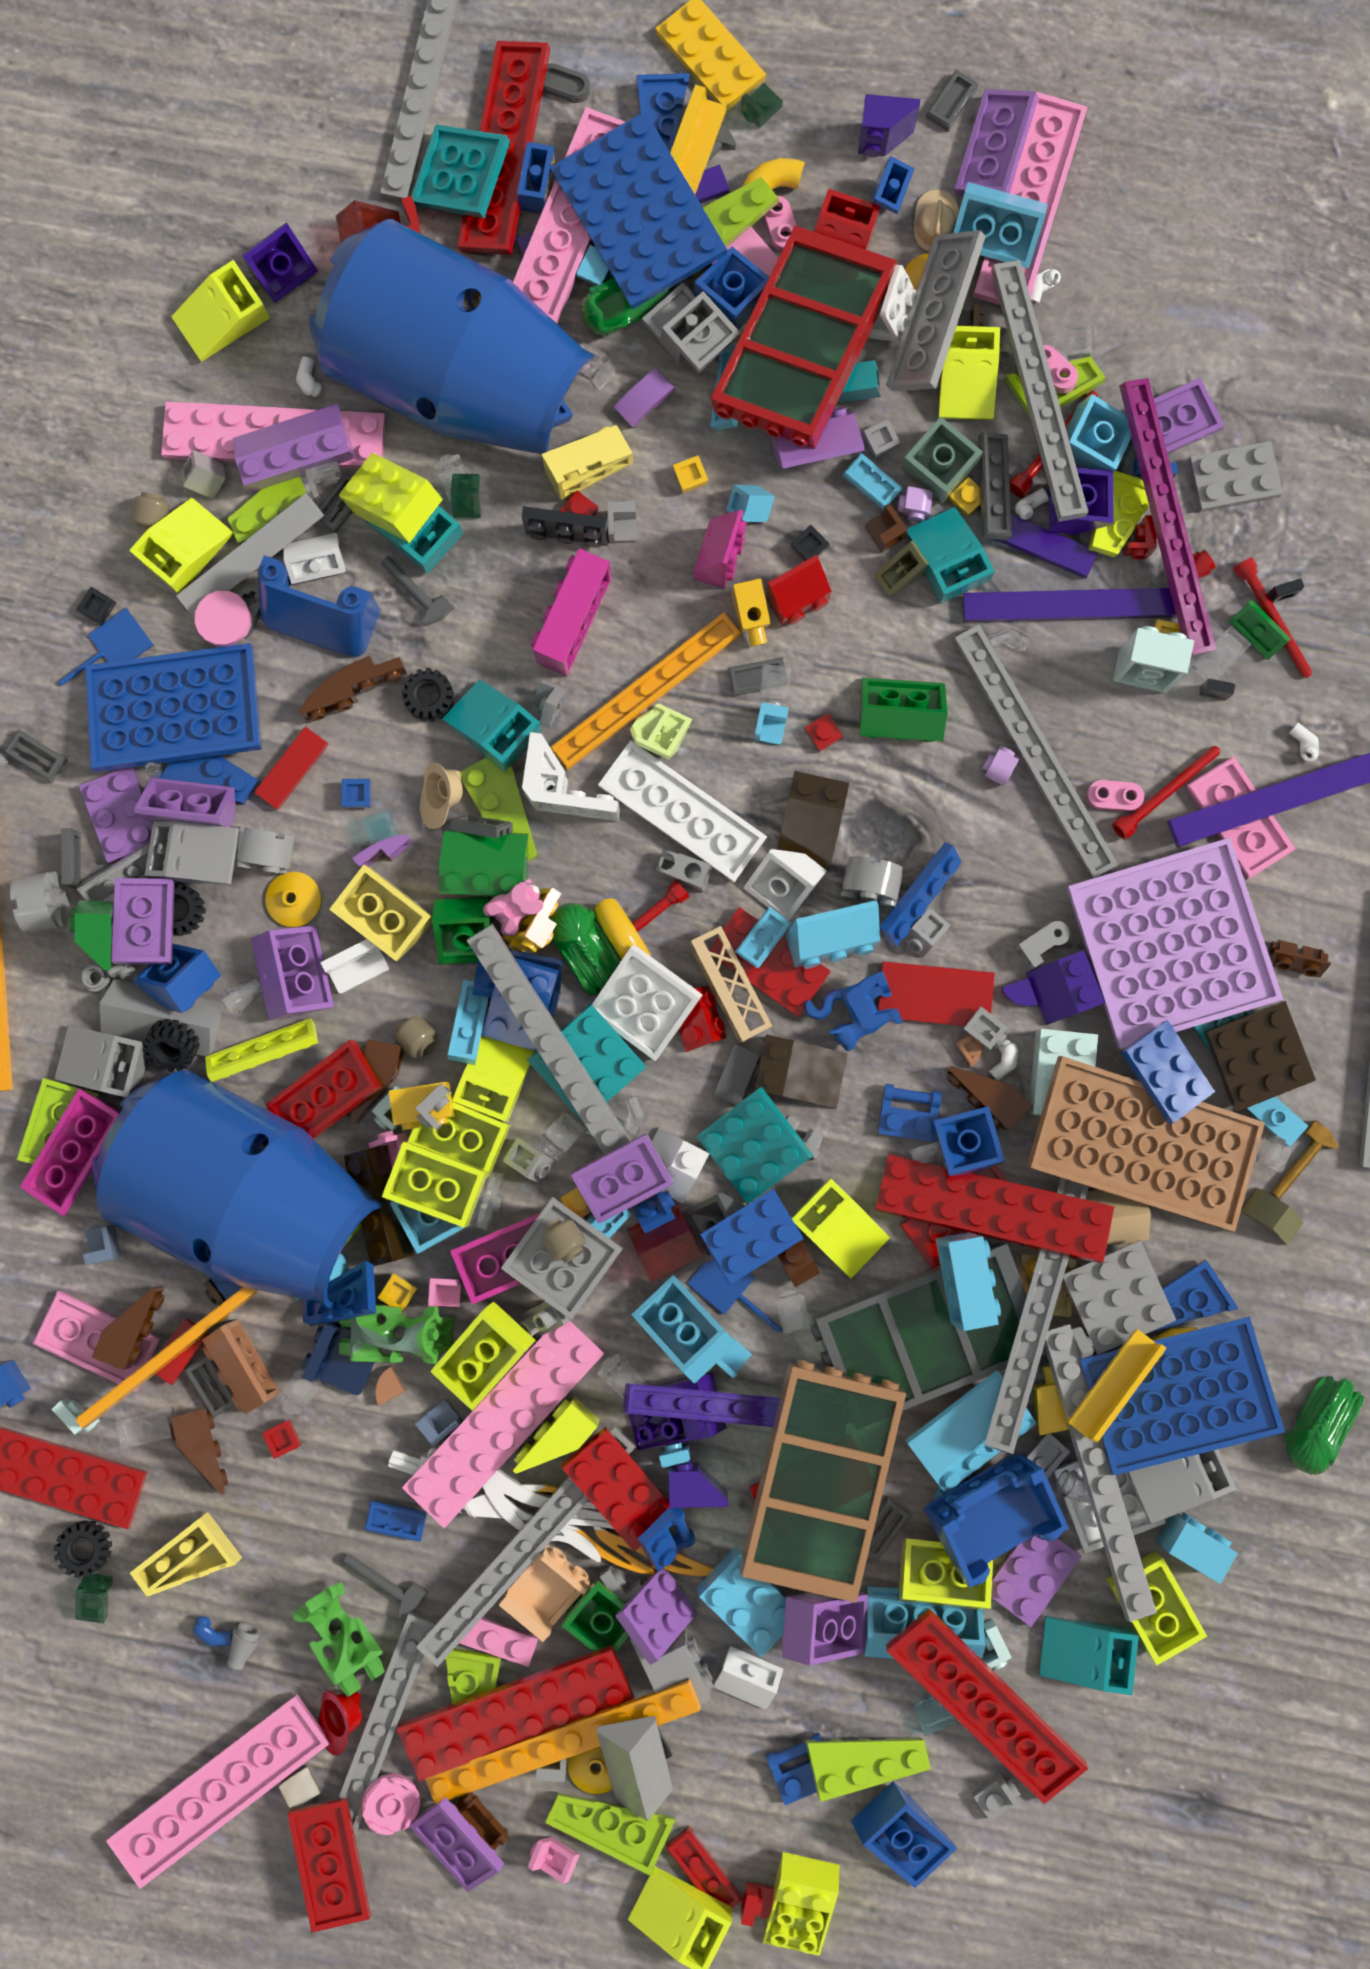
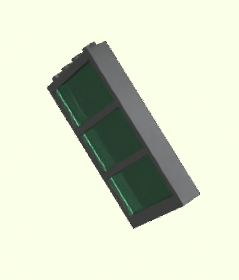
M998 1242L990 1245V1258H987L988 1267L993 1270L996 1285L992 1287L994 1299H998L1001 1309V1316H997L999 1325L967 1331L951 1325L941 1266H937L811 1316L814 1324L810 1325V1329L815 1341H821L824 1352H821L820 1355L825 1368L830 1366L843 1370L842 1375L853 1377L854 1373L864 1374L871 1377V1382L879 1384L882 1383L883 1379L899 1383V1388L906 1393L903 1410L988 1377L996 1370L998 1372L1005 1370L1027 1297L1008 1244ZM1043 1347L1042 1354L1046 1353L1044 1347ZM832 1387L836 1396L841 1395L845 1406L841 1407V1411L846 1423L851 1422L856 1429L890 1416L893 1401Z

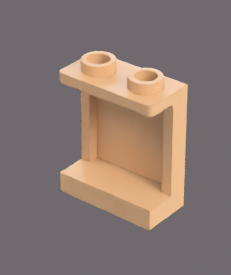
M547 1545L501 1596L499 1606L544 1642L551 1634L552 1626L581 1594L585 1595L588 1592L590 1579L585 1570L579 1566H573L567 1561L566 1556L561 1550Z

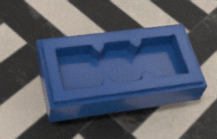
M371 1500L364 1530L421 1542L427 1512Z

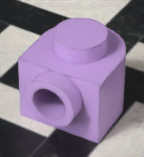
M908 486L905 493L899 495L897 512H901V516L908 517L907 519L910 521H924V518L930 517L933 493L927 489Z
M1000 746L995 756L989 755L982 768L987 771L985 777L1005 786L1019 759L1014 757L1015 753Z

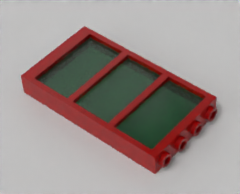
M794 226L712 394L711 402L714 412L723 419L729 420L732 418L738 420L748 428L755 429L757 427L765 430L772 437L787 438L799 447L809 446L815 449L880 314L894 267L897 265V260Z

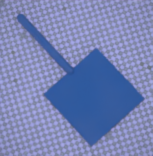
M125 608L88 635L99 649V652L59 680L58 684L60 686L64 685L85 669V665L93 664L102 656H104L107 662L135 659L154 644L128 609Z
M712 1260L708 1263L705 1261L688 1282L693 1289L721 1313L725 1314L734 1302L739 1299L778 1333L782 1331L780 1326L742 1295L755 1278L751 1273L729 1285L715 1260Z

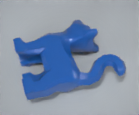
M883 971L867 976L857 984L842 989H833L825 995L822 1006L818 1009L814 1007L810 1000L804 1003L806 1014L810 1018L820 1020L826 1018L832 1012L835 1001L844 1002L853 1021L851 1023H841L831 1029L829 1033L834 1035L838 1044L846 1051L855 1049L856 1043L861 1037L875 1033L886 1023L893 1022L896 1025L903 1023L897 1008L880 1011L876 1009L874 1003L876 997L883 996L887 998L892 996Z

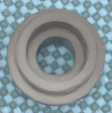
M97 963L86 966L81 974L83 986L90 991H102L110 982L108 970L102 969ZM95 973H99L101 976L100 981L94 983L92 980Z

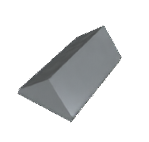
M114 978L99 1003L101 1032L144 1042L152 1025L156 1024L157 1021L161 1020L163 1022L164 1019H170V1023H173L175 1019L179 1020L178 1025L182 1026L185 1023L188 1025L187 1030L193 1029L195 1031L193 1036H198V1043H200L196 1054L208 1056L213 1053L225 1003L199 997L189 1010L179 1013L165 1009L135 985L134 982ZM164 1042V1043L167 1044L168 1046H170V1047H172V1048H175V1049H178V1048H177L176 1046H174L173 1044Z
M651 1716L596 1727L616 1801L648 1821L673 1791V1784L656 1717Z

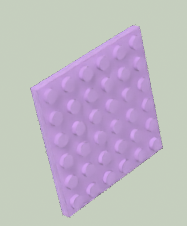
M1231 838L1066 887L1095 979L1105 1001L1103 1004L1118 1049L1130 1046L1162 1021L1168 1020L1175 1032L1283 1000Z

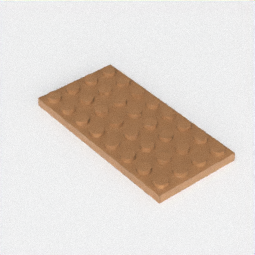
M1058 1056L1026 1167L1235 1232L1265 1122L1201 1102L1175 1123L1168 1124L1140 1081L1064 1056Z

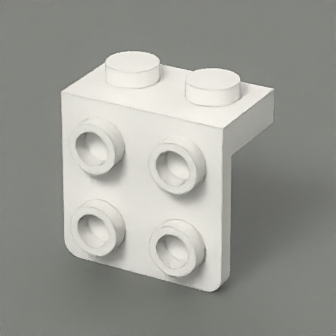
M902 265L894 267L882 309L870 332V339L900 342L908 314L916 295V290Z

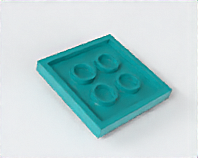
M435 124L412 193L415 206L485 218L510 143L508 137L502 134Z
M591 1003L560 1029L606 1102L646 1068V1065ZM535 1051L527 1058V1061L583 1122L539 1052Z
M762 1087L696 1136L747 1204L813 1156Z

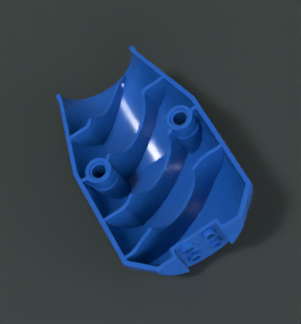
M393 219L382 221L346 238L330 258L334 267L324 286L316 314H310L309 318L310 333L324 375L443 437L540 455L548 452L551 430L562 401L577 374L587 362L593 359L594 354L584 350L510 279Z
M191 1070L174 1072L142 1085L130 1093L120 1103L123 1109L108 1131L98 1157L93 1156L92 1174L97 1206L102 1218L220 1283L315 1301L331 1308L333 1302L328 1300L327 1290L337 1258L359 1223L369 1213L381 1208L383 1203L374 1199L304 1129Z

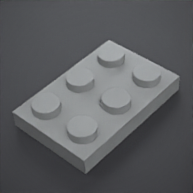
M1271 441L1194 455L1188 459L1199 512L1278 498L1283 494Z

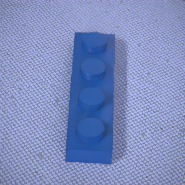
M944 842L881 924L880 930L888 943L896 947L899 945L902 939L909 934L910 929L919 917L925 913L926 908L935 896L941 892L951 875L957 871L962 861L953 845Z

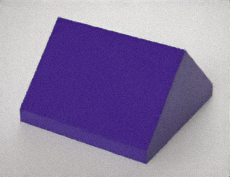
M284 223L242 254L250 273L274 303L318 271L288 223Z

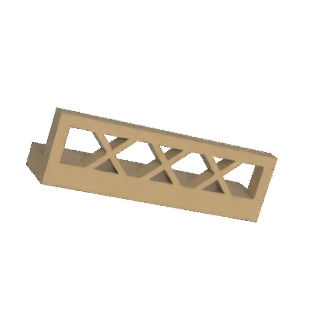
M720 926L691 940L688 946L738 1043L741 1044L771 1028L772 1024L722 927ZM718 935L723 944L720 955L709 952L704 941ZM725 950H726V952H727L729 958L723 956ZM713 958L718 959L717 965L715 964ZM721 961L733 964L736 970L733 980L721 976L719 972ZM738 976L740 977L742 983L736 981ZM725 982L731 984L730 990H728ZM734 986L746 989L749 995L746 1005L734 1001L732 997ZM751 1001L755 1008L749 1007ZM738 1008L744 1009L743 1015H741ZM747 1011L759 1014L764 1025L750 1031L745 1023Z

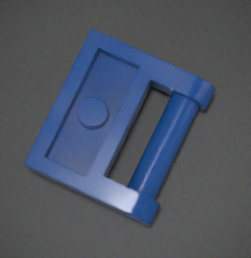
M885 1083L877 1134L934 1142L936 1130L933 1120L938 1119L942 1092L932 1091V1093L894 1088L893 1084ZM892 1099L930 1104L929 1113L891 1107Z
M669 1507L638 1540L651 1566L660 1572L665 1566L670 1565L674 1561L676 1554L683 1547H691L695 1543L696 1537L692 1529L688 1528L685 1522L683 1508ZM672 1525L675 1526L678 1532L673 1538L669 1531Z
M819 1732L811 1735L812 1739H809L822 1741ZM805 1741L778 1753L772 1751L765 1754L785 1805L817 1793L809 1760L782 1771L779 1766L808 1754Z

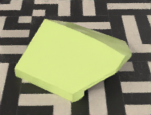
M658 703L653 709L635 720L630 728V733L636 745L669 760L678 751L692 719Z

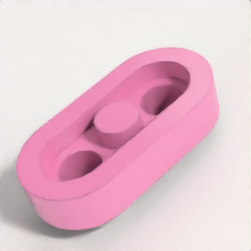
M777 196L780 202L774 207L778 206L782 210L776 212L770 209L763 218L773 246L782 252L789 236L784 237L781 233L787 231L791 234L794 226L797 225L789 202L785 198Z
M1043 345L1045 354L1049 357L1047 361L1055 391L1060 394L1071 392L1075 388L1078 379L1076 368L1054 347ZM1065 373L1069 377L1063 378L1060 374Z
M1098 780L1088 788L1086 799L1089 805L1095 809L1131 812L1143 803L1144 792L1139 785L1132 782ZM1098 790H1105L1107 793L1106 798L1099 797ZM1126 792L1134 794L1135 798L1133 801L1126 798Z

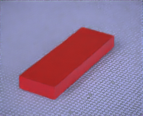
M305 726L254 793L279 810L329 744Z
M689 1826L666 1844L668 1852L697 1889L731 1906L732 1909L743 1901L741 1894Z

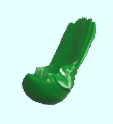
M614 279L589 287L588 293L582 299L580 306L583 322L595 334L607 337L623 327L642 320L647 313L669 295L667 294L669 288L632 310Z
M578 903L562 904L548 918L556 923L552 931L553 938L551 941L558 948L582 988L590 996L593 994L597 996L599 990L603 989L622 960L606 934L597 924L593 910Z
M1323 1376L1317 1381L1307 1397L1306 1403L1296 1420L1294 1429H1291L1285 1436L1288 1457L1292 1464L1300 1471L1310 1475H1319L1334 1464L1346 1435L1359 1414L1364 1401V1396L1361 1395L1360 1391L1354 1392L1352 1381L1343 1378L1335 1382L1334 1377L1326 1378Z

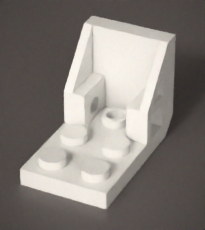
M530 732L522 789L535 810L618 822L620 808L618 801L613 800V796L597 794L596 798L585 797L586 793L569 790V793L566 794L568 779L565 777L566 773L543 735ZM550 786H554L552 790L547 789Z

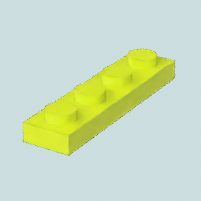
M312 1018L205 1056L207 1076L211 1082L317 1044L316 1026Z

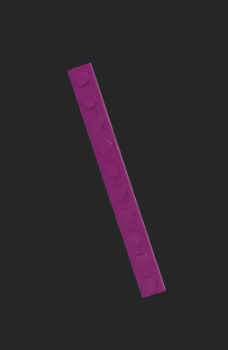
M1149 378L1126 381L1119 385L1180 632L1186 635L1187 639L1194 640L1191 656L1209 653L1216 650Z

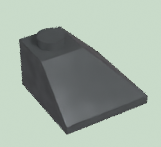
M722 1192L681 1212L707 1263L714 1259L699 1234L746 1206Z

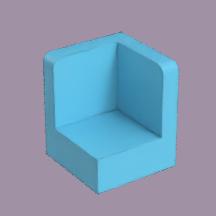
M590 245L577 270V276L597 286L610 280L612 275L597 249Z
M733 485L726 511L730 513L742 510L743 521L767 522L775 496L758 485Z
M761 702L754 740L781 745L789 708Z
M731 1336L737 1344L716 1364L734 1379L737 1371L749 1359L752 1353Z

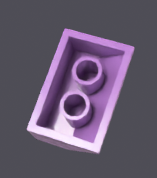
M846 407L833 410L815 449L809 446L799 447L784 437L775 438L770 436L775 462L783 469L865 451L855 414L850 410L846 411ZM816 413L802 416L803 421L801 422L810 425Z
M150 778L134 808V812L145 821L151 822L180 821L231 827L236 817L234 787Z
M316 926L269 930L251 938L269 1021L296 1017L334 1007L327 973L320 963L324 960Z

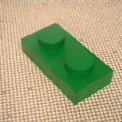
M1250 600L1229 620L1267 660L1291 639L1253 600Z

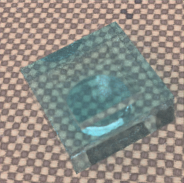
M389 810L362 820L371 845L399 835Z

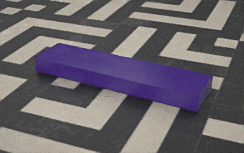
M1012 514V537L1009 540L994 539L1085 579L1088 577L1098 552L1088 550L1089 547L1057 533L1049 532V530Z

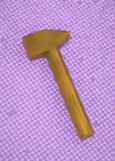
M1313 1120L1303 1132L1312 1142L1270 1192L1275 1198L1279 1200L1282 1198L1323 1146L1330 1149H1338V1145L1330 1130L1317 1120Z

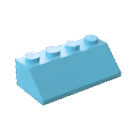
M998 1370L905 1440L944 1493L957 1486L971 1473L1001 1452L984 1446L1003 1380ZM1027 1408L1018 1437L1037 1424Z
M867 1586L868 1606L864 1657L894 1659L886 1651V1644L930 1608L982 1659L986 1646L983 1610L898 1601L899 1588Z

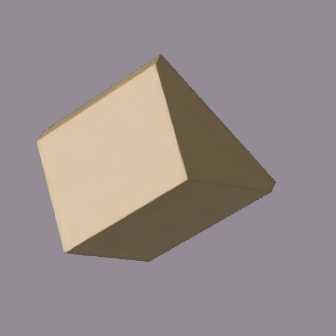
M1098 1189L1087 1192L1085 1200L1115 1206L1107 1246L1132 1243L1137 1240H1149L1151 1212L1148 1205Z

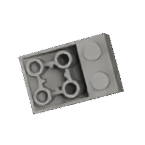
M153 821L145 876L153 879H173L176 884L231 885L240 829L180 821Z
M68 1025L55 1080L127 1097L140 1087L147 1063L146 1052H143L142 1049L144 1046L143 1042Z
M1219 1449L1127 1472L1149 1525L1237 1489Z

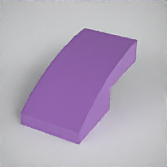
M655 368L631 388L614 408L632 427H636L653 408H658L676 388L658 368Z
M406 834L393 836L369 846L352 859L360 868L363 865H372L384 853L393 861L413 844V841Z

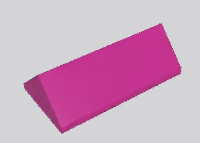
M79 1088L20 1185V1188L60 1215L65 1216L91 1173L93 1156L98 1157L108 1131L121 1112L119 1108Z

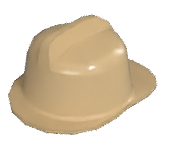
M931 190L923 194L917 202L914 238L924 251L930 252L935 236L953 234L959 209L955 198L948 192Z
M431 763L427 766L420 798V814L428 828L434 830L440 828L445 823L449 808L460 802L463 794L460 771L444 769L438 763Z

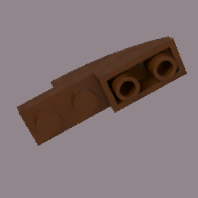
M370 656L357 660L340 669L319 685L300 707V713L305 720L318 721L327 716L326 713L335 710L337 712L347 711L353 707L352 704L358 703L356 691L364 693L375 689L376 684L385 681L386 683H394L401 680L402 675L407 674L404 663L400 657L377 665L374 664Z

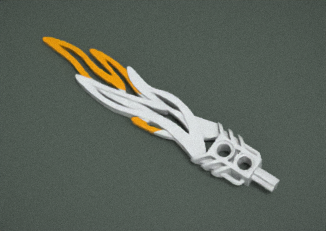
M434 1447L428 1452L424 1451L420 1459L393 1450L388 1467L414 1475L438 1448ZM498 1469L484 1484L483 1489L486 1493L473 1497L463 1507V1510H466L467 1514L473 1518L490 1517L505 1519L516 1529L520 1530L533 1514L515 1505L506 1495L522 1503L540 1508L551 1496L541 1492L554 1493L558 1486L539 1483L521 1484ZM589 1499L551 1540L566 1542L596 1562H601L602 1557L634 1572L642 1574L655 1573L653 1567L620 1547L623 1546L631 1549L619 1534L605 1529L614 1528L598 1510H594L597 1508ZM575 1525L593 1526L597 1537L629 1562L610 1553L585 1531ZM642 1546L636 1550V1552L647 1557ZM680 1552L676 1554L675 1560L690 1567L671 1563L663 1568L671 1572L691 1576H708L714 1569V1567Z

